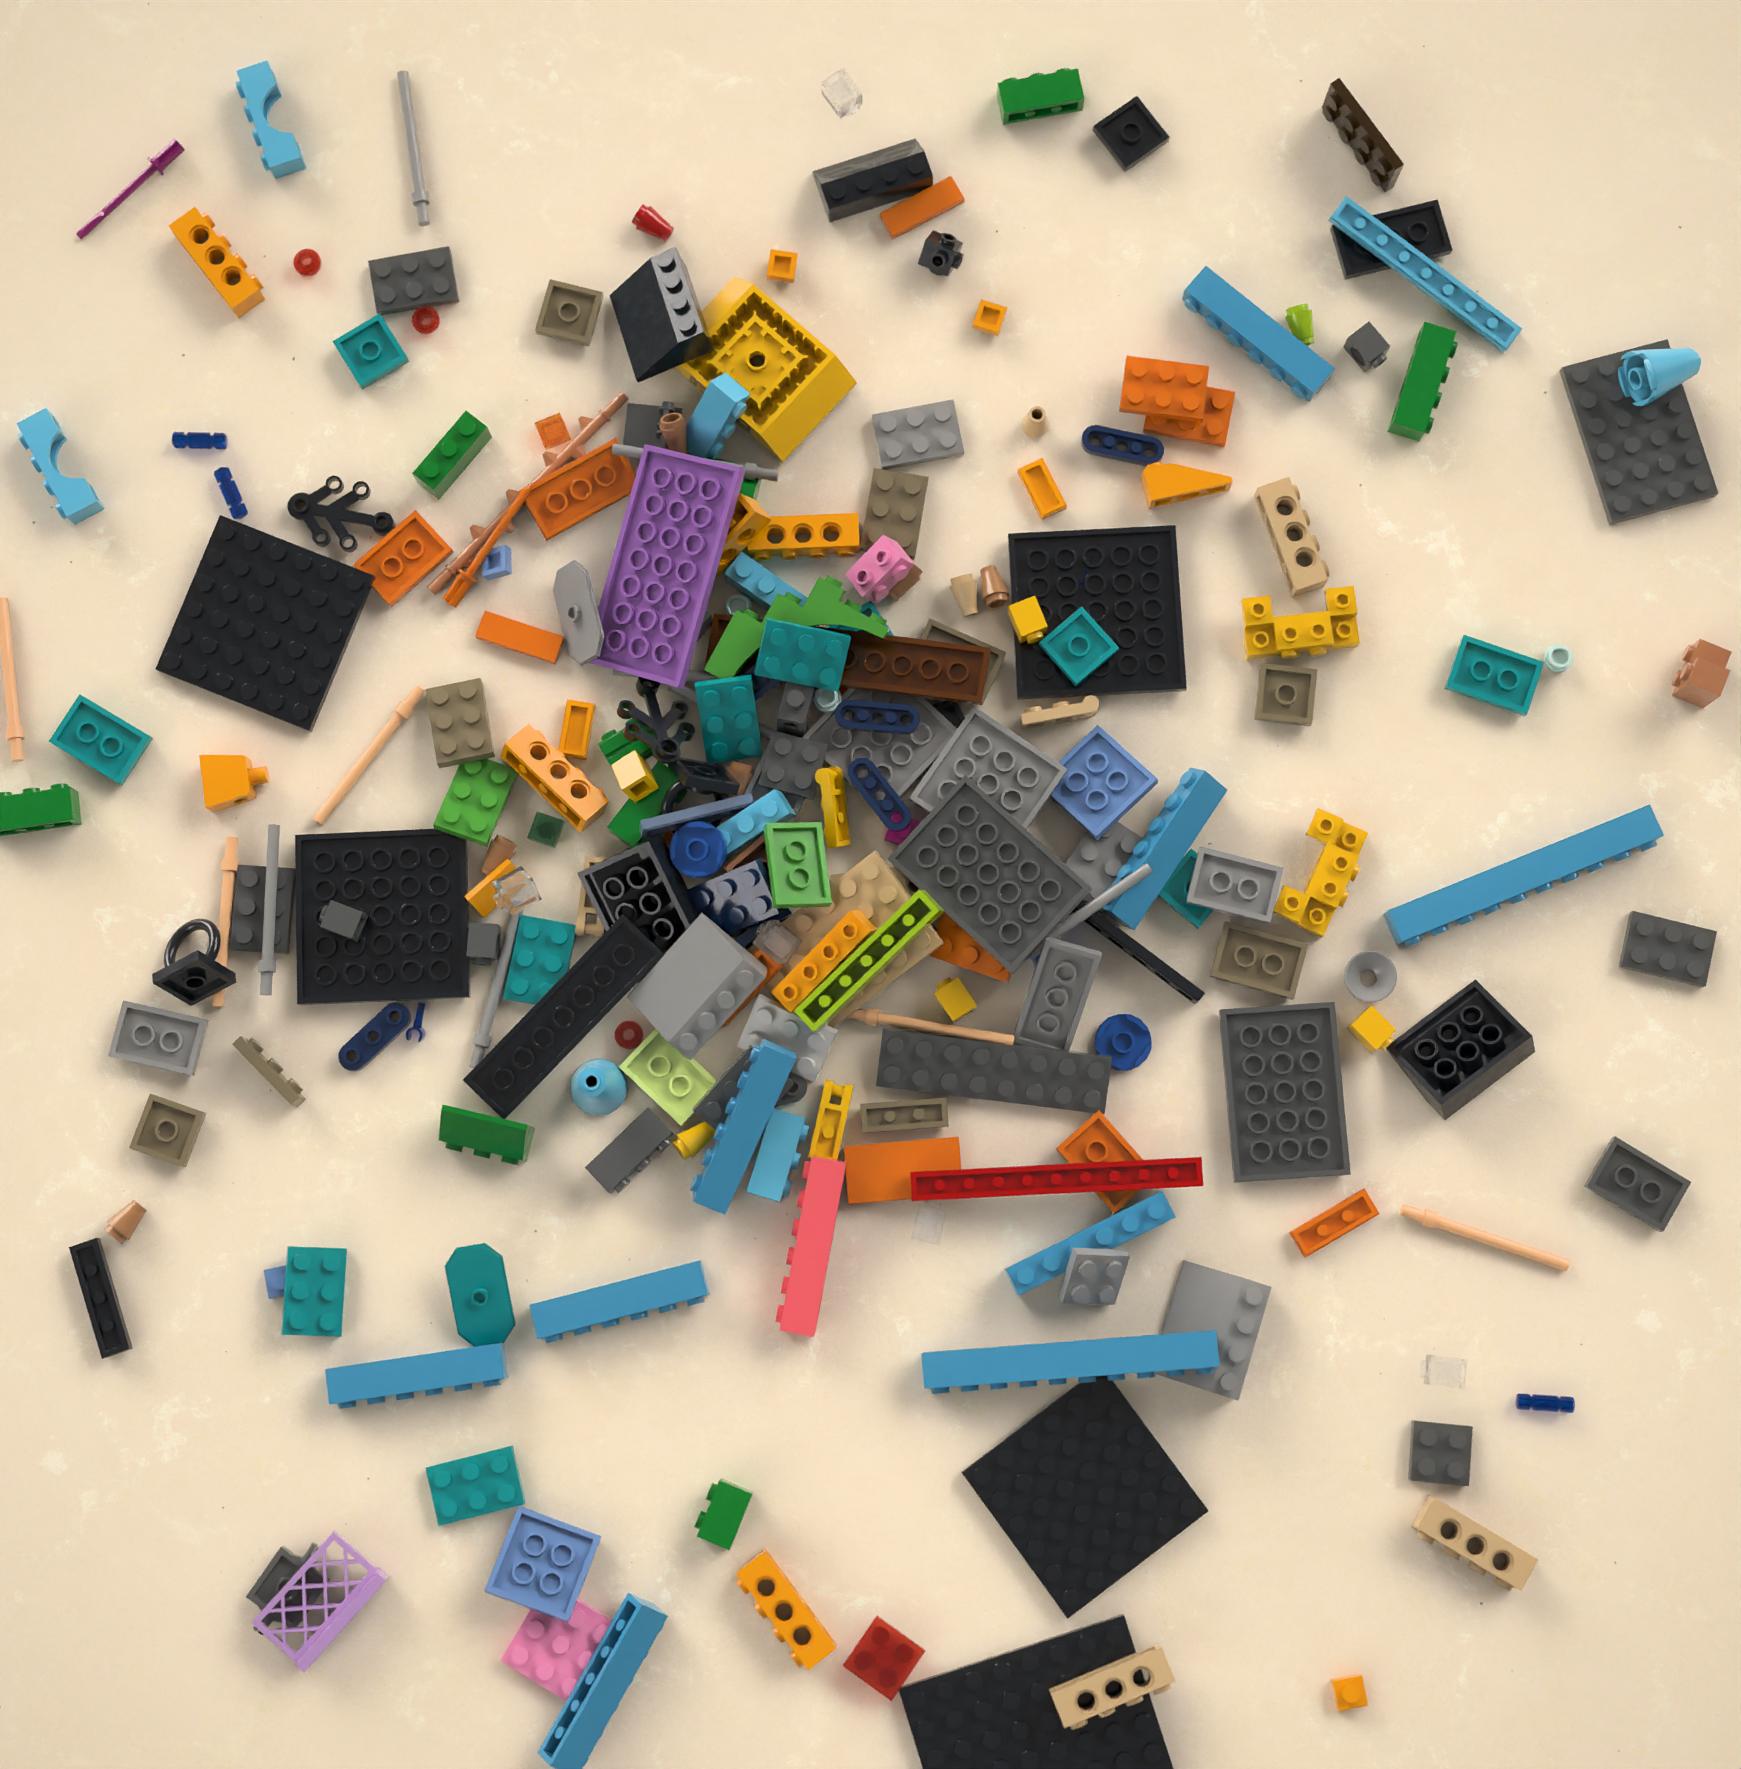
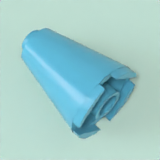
M1692 348L1632 350L1621 357V360L1624 359L1623 366L1618 368L1620 386L1626 398L1632 397L1636 401L1632 403L1635 406H1645L1695 376L1699 372L1701 358Z
M603 1058L591 1059L581 1064L574 1072L570 1084L571 1096L575 1104L582 1111L596 1116L607 1115L617 1110L623 1103L628 1091L627 1078L616 1063ZM597 1079L596 1086L591 1087L592 1082Z

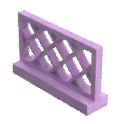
M334 1530L256 1616L251 1624L295 1661V1665L304 1673L386 1582L388 1575L380 1568L377 1569ZM333 1541L343 1548L344 1560L326 1561V1549ZM347 1552H348L354 1559H348ZM322 1554V1561L315 1562ZM360 1563L368 1570V1573L361 1580L348 1581V1564ZM344 1565L345 1581L327 1582V1566ZM323 1566V1582L306 1584L305 1572L310 1567ZM302 1576V1584L294 1585ZM349 1585H356L349 1593ZM345 1586V1598L342 1602L328 1603L327 1587ZM323 1587L324 1604L307 1605L306 1589ZM302 1589L303 1605L285 1607V1594L289 1590ZM281 1600V1607H274ZM328 1608H335L330 1615H328ZM324 1609V1622L321 1625L308 1626L307 1610ZM303 1610V1626L286 1628V1612ZM281 1612L282 1628L270 1629L262 1620L268 1613ZM308 1631H315V1632L308 1638ZM304 1632V1644L297 1652L287 1644L286 1633ZM282 1633V1639L276 1634Z

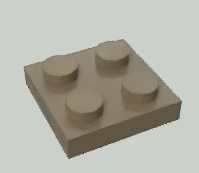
M550 279L535 328L536 334L589 347L603 301V292Z
M1261 663L1254 720L1311 726L1317 669Z
M150 1094L129 1148L186 1167L206 1113Z

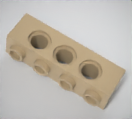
M1287 477L1258 487L1254 497L1291 596L1295 597L1324 587L1328 581L1329 569L1326 562L1321 561L1317 552L1320 550L1319 543L1315 535L1311 536L1308 528L1310 525L1307 511L1305 509L1302 510L1298 501L1300 500V493L1297 485H1292L1290 478ZM1277 507H1287L1290 515H1281ZM1287 532H1296L1300 540L1291 541L1287 537ZM1296 558H1306L1309 561L1310 566H1300L1297 563Z
M1430 1495L1427 1496L1411 1525L1419 1530L1416 1536L1431 1545L1436 1540L1444 1545L1442 1550L1444 1553L1456 1560L1460 1556L1471 1561L1468 1565L1469 1568L1483 1576L1486 1571L1496 1576L1494 1582L1508 1591H1511L1512 1587L1522 1591L1538 1561L1534 1556ZM1445 1522H1451L1453 1533L1451 1536L1444 1538L1441 1534V1526ZM1476 1537L1479 1541V1548L1476 1552L1469 1553L1467 1542L1469 1539ZM1503 1553L1505 1563L1501 1568L1496 1569L1493 1565V1558L1496 1554Z
M1158 1643L1050 1688L1049 1691L1064 1728L1070 1726L1074 1730L1088 1723L1087 1719L1097 1714L1099 1718L1111 1715L1116 1711L1114 1707L1126 1703L1127 1706H1132L1143 1700L1142 1695L1152 1691L1155 1695L1163 1693L1171 1688V1683L1176 1681L1163 1649ZM1139 1669L1148 1671V1679L1143 1684L1133 1682V1675ZM1110 1681H1118L1121 1684V1690L1117 1695L1110 1696L1105 1693V1687ZM1085 1692L1091 1693L1093 1695V1702L1090 1706L1081 1707L1077 1704L1080 1694Z

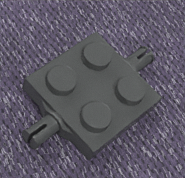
M312 1542V1545L303 1557L295 1555L284 1546L280 1547L246 1598L255 1603L262 1611L311 1557L313 1551L319 1548L317 1547L318 1544ZM310 1567L305 1572L306 1584L323 1582V1574L316 1567ZM302 1576L294 1585L302 1584ZM323 1587L306 1589L307 1605H312L316 1602L324 1590ZM302 1589L289 1590L285 1594V1607L303 1605ZM281 1600L274 1607H281ZM303 1610L286 1612V1626L288 1628L298 1627L303 1621ZM268 1613L262 1622L267 1627H269L272 1621L282 1623V1613Z

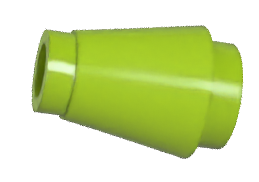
M1300 304L1286 309L1287 316L1285 319L1292 334L1306 346L1313 344L1312 310L1309 309L1308 304Z

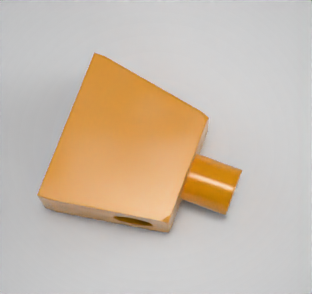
M199 755L205 808L212 813L256 799L255 785L270 782L267 766L252 768L251 760L244 755Z

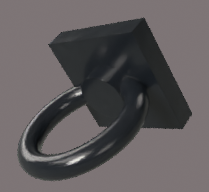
M680 757L676 763L668 764L670 770L679 780L666 792L661 805V814L672 813L675 799L687 788L703 795L713 794L716 802L726 799L725 794L737 796L740 784L723 765ZM723 819L707 823L717 828Z
M201 918L191 920L177 929L166 946L164 968L152 974L153 984L190 1006L235 984L236 973L215 961L221 944L220 932L217 926L212 921ZM197 930L207 932L209 945L205 954L197 950L175 962L177 950L189 934Z

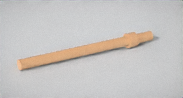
M0 598V646L9 726L6 728L7 740L10 741L12 762L24 761L22 740L25 738L24 728L20 726L8 599Z
M416 685L404 702L400 701L394 709V715L313 817L316 822L322 825L403 720H408L414 712L412 710L425 693L422 688Z
M227 837L225 859H222L221 871H224L218 929L221 944L216 961L226 968L235 872H237L239 860H236L238 837ZM225 989L213 994L212 1006L223 1007Z
M868 1008V1010L858 1009L847 1017L848 1019L865 1021L866 1025L877 1026L878 1024L1012 1046L1015 1039L1013 1035L881 1013L880 1009Z
M1405 1204L1401 1206L1399 1215L1419 1221L1422 1226L1431 1229L1437 1227L1567 1271L1569 1268L1570 1260L1438 1216V1212L1429 1209L1423 1211Z

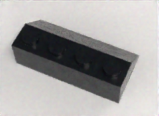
M916 139L812 171L829 222L911 197L933 185V174L925 151Z

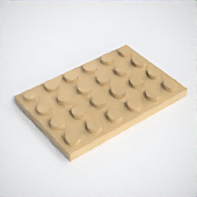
M877 851L872 852L830 885L832 904L829 907L800 908L747 949L749 953L754 955L761 946H765L784 965L765 986L775 1001L781 1003L771 991L850 910L859 909L879 929L911 898ZM930 925L827 1025L832 1028L836 1027L945 944L934 928Z

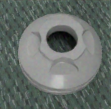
M1373 950L1360 952L1353 956L1345 967L1344 983L1346 988L1354 998L1367 1003L1381 1001L1388 997L1396 986V968L1391 959L1381 952ZM1364 970L1371 971L1375 975L1376 980L1371 987L1362 985L1359 980V976Z

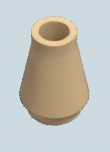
M1034 406L1024 416L1022 429L1026 435L1038 438L1045 435L1048 431L1049 420L1042 407Z
M965 574L950 579L952 586L949 587L962 612V616L979 613L977 607V582L973 580L972 574Z

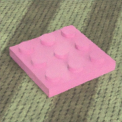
M579 1599L569 1623L530 1609L500 1661L567 1701L611 1624L612 1619Z

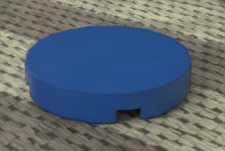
M702 821L688 822L672 836L669 846L670 859L683 875L695 879L708 878L717 873L725 862L727 855L726 840L721 831L712 824Z
M1117 1014L1108 1017L1099 1026L1095 1034L1094 1048L1096 1053L1112 1056L1111 1068L1116 1071H1129L1139 1067L1147 1059L1151 1051L1152 1041L1148 1027L1141 1019L1131 1014Z

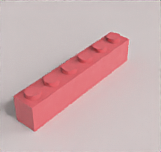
M814 1155L811 1157V1162L805 1161L802 1178L807 1179L805 1190L799 1191L797 1207H801L802 1211L800 1219H794L792 1236H797L795 1248L789 1247L786 1261L787 1265H791L790 1276H784L781 1293L786 1294L784 1305H778L775 1321L781 1323L780 1331L811 1337L815 1336L847 1164L846 1161Z

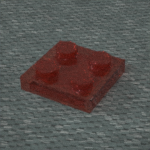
M876 1615L843 1663V1666L892 1701L926 1650L883 1618Z

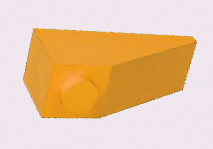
M1162 462L1147 465L1141 474V482L1148 509L1229 491L1233 483L1230 476L1172 463L1162 465Z

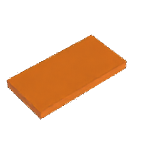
M616 438L528 486L531 488V492L524 503L546 541L631 494L636 473L627 457L612 455L613 443L619 444Z
M959 1137L844 1146V1156L847 1162L848 1204L912 1199L910 1172L961 1169Z

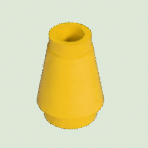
M704 1121L677 1134L672 1144L684 1160H687L689 1157L694 1158L711 1140L715 1130Z

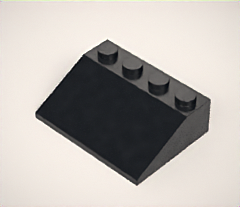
M676 247L651 257L609 295L638 383L714 351L687 267Z
M661 833L577 873L605 931L624 914L664 954L699 916L679 870L670 859L669 849Z
M1476 979L1386 1048L1424 1099L1444 1120L1535 1053L1533 1036Z

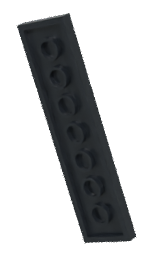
M622 914L475 1066L463 1081L502 1119H506L642 979L664 953Z

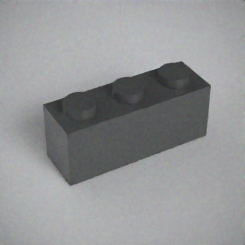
M648 1107L585 1168L608 1193L612 1194L614 1191L620 1193L631 1182L628 1177L636 1170L638 1173H641L652 1162L649 1159L650 1156L657 1150L662 1153L672 1143L670 1137L674 1133Z

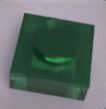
M537 811L527 838L555 849L565 822Z

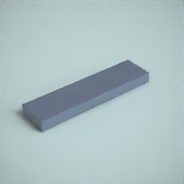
M748 793L640 820L639 831L641 838L679 830L688 822L702 821L707 823L735 816L754 803L752 794Z

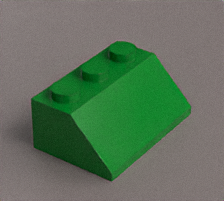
M442 1105L439 1141L446 1142V1149L462 1152L463 1147L474 1149L473 1155L490 1159L492 1153L502 1156L501 1162L518 1165L519 1160L527 1162L535 1131L534 1127Z

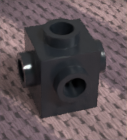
M933 230L925 240L918 264L928 268L935 275H945L948 277L954 268L958 270L964 257V254L960 253L963 242L958 241L951 234H941Z

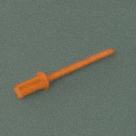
M525 486L507 514L497 525L466 572L459 568V575L442 598L444 601L456 608L474 582H478L473 578V575L530 494V487Z

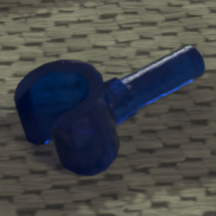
M418 1003L413 1027L406 1031V1039L408 1041L411 1040L414 1029L420 1034L418 1042H421L426 1036L425 1030L422 1028L425 1003Z

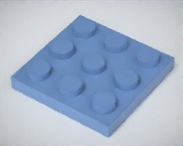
M1097 725L1058 762L1068 770L1050 795V798L1091 836L1099 840L1158 784V779Z
M518 1506L486 1585L485 1593L569 1623L601 1541V1536Z

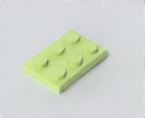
M656 1029L619 1066L680 1126H683L695 1113L693 1112V1107L717 1082L694 1058L691 1060L686 1058L668 1043Z

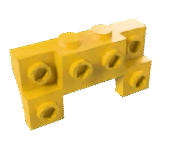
M1354 586L1325 589L1326 611L1273 617L1270 595L1242 598L1241 607L1246 660L1282 656V659H1293L1298 657L1300 653L1309 652L1310 656H1319L1326 654L1327 650L1357 647L1360 640L1356 620L1358 611Z
M1317 808L1305 835L1325 846L1320 853L1304 893L1284 885L1274 906L1273 913L1322 938L1325 935L1334 911L1338 906L1343 907L1349 892L1345 889L1349 880L1353 882L1359 872L1360 866L1356 865L1368 832L1343 822L1344 819Z

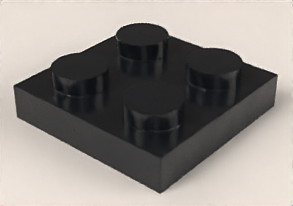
M1135 96L1093 126V132L1125 172L1169 142L1170 138L1138 96Z

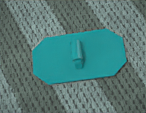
M486 1243L456 1247L445 1264V1271L458 1335L474 1347L504 1343L516 1323L503 1256Z

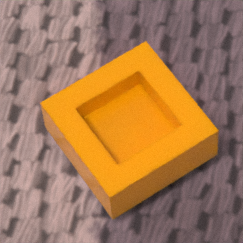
M771 249L766 274L767 279L794 283L798 253Z
M981 299L972 328L999 336L1007 307Z
M1361 1674L1331 1679L1338 1711L1368 1706Z

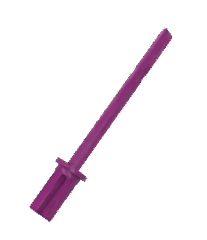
M174 138L152 158L148 157L147 159L151 165L87 222L76 235L80 239L84 238L157 170L161 175H164L163 171L185 149Z

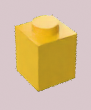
M1032 596L1009 605L1007 613L1019 642L1027 641L1030 644L1041 640L1044 637L1043 634L1047 632L1048 626L1036 597Z
M635 750L611 765L621 790L635 803L659 788L649 764Z
M948 977L935 986L937 991L934 992L933 996L952 1024L976 1009V1003L958 977L954 980Z
M1372 1005L1366 1008L1347 1027L1371 1053L1378 1048L1381 1051L1386 1049L1394 1041L1391 1035L1396 1031Z

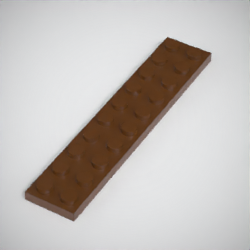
M714 614L705 666L733 616ZM814 626V628L851 636L839 687L983 705L991 648L887 635L883 639L867 632ZM759 651L743 666L739 672L740 675H743L756 664Z

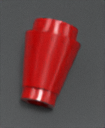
M642 204L632 220V223L637 226V230L660 240L662 239L665 242L674 230V227L652 206L647 207Z

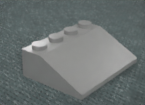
M701 913L627 995V998L668 1043L691 1060L766 978L767 967L706 915Z
M1183 1260L1162 1334L1217 1330L1220 1367H1214V1373L1197 1374L1196 1369H1184L1185 1375L1167 1376L1166 1371H1156L1155 1374L1239 1401L1272 1287Z

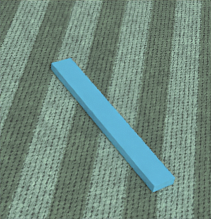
M1346 196L1328 221L1503 353L1522 330L1520 326Z

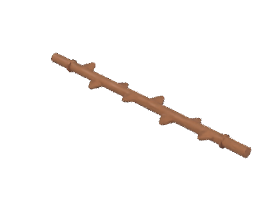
M620 392L603 410H599V414L594 419L581 416L578 419L581 432L559 454L548 451L542 454L546 467L529 485L560 469L571 457L578 459L585 455L584 444L607 421L611 420L610 418L629 398L623 392ZM511 489L506 491L509 505L486 528L477 525L470 527L473 541L449 565L447 564L446 568L427 586L434 595L453 576L458 575L459 568H469L475 559V554L484 546L502 518L507 514L509 508L519 495L518 491ZM512 520L504 532L512 533L514 531Z

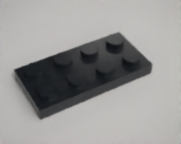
M1438 199L1372 215L1429 259L1449 255L1453 250ZM1335 225L1331 226L1330 231L1345 280L1392 269Z

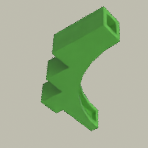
M828 575L826 580L821 577L818 578L803 606L799 605L802 599L786 592L783 596L778 593L762 622L758 621L760 615L750 609L745 608L744 612L736 609L704 670L720 679L736 677L743 666L759 651L766 618L810 627L842 625L865 630L883 639L886 638L890 629L885 626L887 620L874 613L870 617L860 612L862 607L847 599L845 604L841 602L846 591L841 589L843 583Z

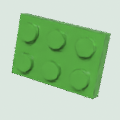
M489 759L460 764L433 823L434 829L487 847L519 774L512 767Z
M766 823L763 829L773 909L829 907L832 904L822 823Z

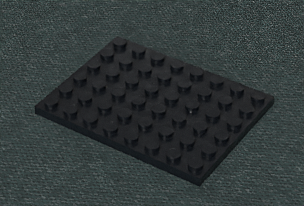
M1124 1614L898 1687L922 1768L1173 1769L1149 1693L1142 1695L1143 1700L1137 1704L1127 1706L1126 1703L1114 1707L1116 1711L1111 1715L1099 1718L1097 1714L1088 1718L1086 1725L1072 1730L1070 1726L1064 1728L1049 1691L1050 1688L1136 1653ZM1142 1669L1137 1670L1133 1675V1682L1136 1684L1145 1683ZM1110 1681L1105 1687V1693L1110 1696L1117 1695L1121 1690V1684L1118 1681ZM1088 1692L1080 1694L1077 1704L1081 1707L1090 1706L1093 1702V1695Z

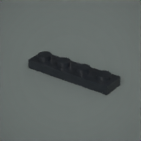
M94 1238L69 1247L101 1358L105 1359L133 1349L100 1238Z

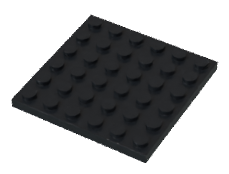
M220 515L155 670L312 732L376 577Z
M1175 525L1008 533L1011 602L1014 604L1032 596L1036 597L1048 626L1047 632L1043 634L1044 637L1041 640L1080 607H1083L1119 647V650L1079 685L1075 686L1039 646L1041 640L1030 644L1027 641L1020 643L1013 627L1017 700L1186 691Z
M436 829L295 835L298 1005L471 998L470 959L466 956L469 931V901L465 898V895L468 894L467 840ZM331 900L368 915L358 942L331 933L320 927L322 923L319 921L321 911L325 905L329 906Z
M1107 1375L1096 1376V1382L1078 1383L961 1472L1067 1619L1209 1511L1113 1381H1108Z

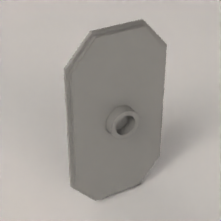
M573 560L556 572L553 593L568 654L583 666L600 656L604 632L598 613L599 606L596 605L588 570L578 561Z

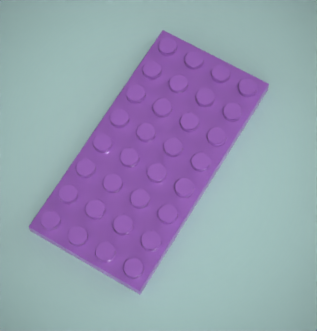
M647 444L644 445L598 607L604 632L601 653L599 657L589 663L684 689L746 469Z

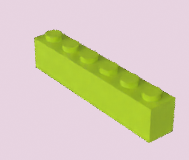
M919 889L812 992L794 1012L813 1032L821 1031L919 937L944 910L925 890Z

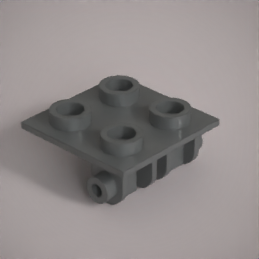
M668 401L662 402V406L628 403L623 445L644 448V445L647 444L669 450L659 429L660 419L669 413L682 414L683 408H675L673 403Z

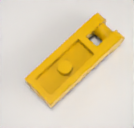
M837 766L818 769L815 773V780L821 785V809L824 812V837L827 840V848L850 845L851 839L843 771Z
M825 1080L808 1158L811 1159L814 1155L838 1160L854 1085L845 1084V1086L834 1084L832 1080ZM831 1095L842 1097L841 1105L830 1103Z

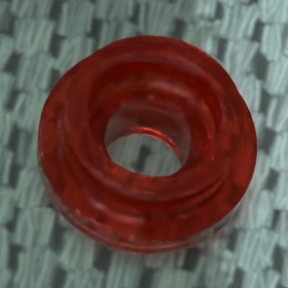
M303 249L295 255L293 265L300 275L313 276L321 268V258L316 251ZM305 259H311V262L308 265L302 264V262Z
M424 306L418 308L413 313L412 324L419 333L430 334L438 328L440 318L435 309ZM424 318L431 319L427 325L422 324V320Z
M624 1021L615 1030V1040L624 1049H635L643 1041V1030L634 1021ZM626 1030L634 1032V1037L631 1040L624 1038Z

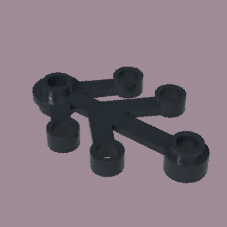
M333 475L327 478L323 487L310 495L303 492L294 494L289 499L287 505L288 512L293 518L305 521L312 532L313 541L319 547L327 546L331 541V537L327 530L320 527L314 515L326 517L340 539L339 544L341 548L348 553L357 549L358 542L353 535L348 533L341 521L372 527L379 536H386L395 528V521L386 512L370 515L346 510L347 507L357 501L365 500L370 496L371 489L364 481L356 482L353 485L352 491L328 506L318 504L331 494H339L343 491L344 483L338 476ZM334 481L339 482V486L336 489L330 488L331 483ZM360 487H366L364 494H357V490ZM299 502H305L306 505L303 509H297ZM384 518L387 520L384 526L377 525L380 519ZM319 534H326L324 541H317ZM346 540H353V544L350 547L344 546Z
M639 677L636 682L637 693L644 697L649 716L636 708L634 703L629 700H622L619 703L617 715L622 719L633 718L654 732L656 738L643 731L636 722H628L626 724L623 736L629 741L639 740L650 747L653 756L659 762L674 764L681 755L680 745L684 741L692 739L695 728L688 722H682L672 738L668 737L667 730L677 720L685 718L689 709L688 705L683 701H674L670 711L662 717L656 697L660 682Z

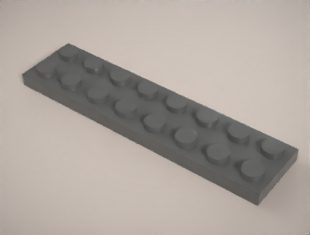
M883 1028L876 1086L1096 1113L1100 1110L1102 1114H1105L1112 1056L1013 1044L1012 1046L945 1035Z

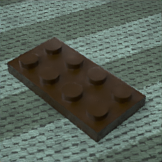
M1340 78L1330 83L1323 102V115L1327 121L1333 122L1336 126L1341 140L1346 144L1348 143L1354 150L1356 160L1361 165H1365L1369 170L1374 184L1380 186L1384 192H1387L1394 187L1404 163Z

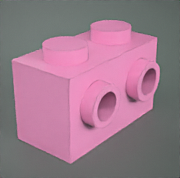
M882 535L845 575L863 598L877 604L889 594V591L898 581L908 575L909 570L915 564L897 541Z

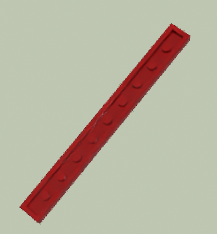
M1202 1157L910 1172L912 1201L1204 1186Z

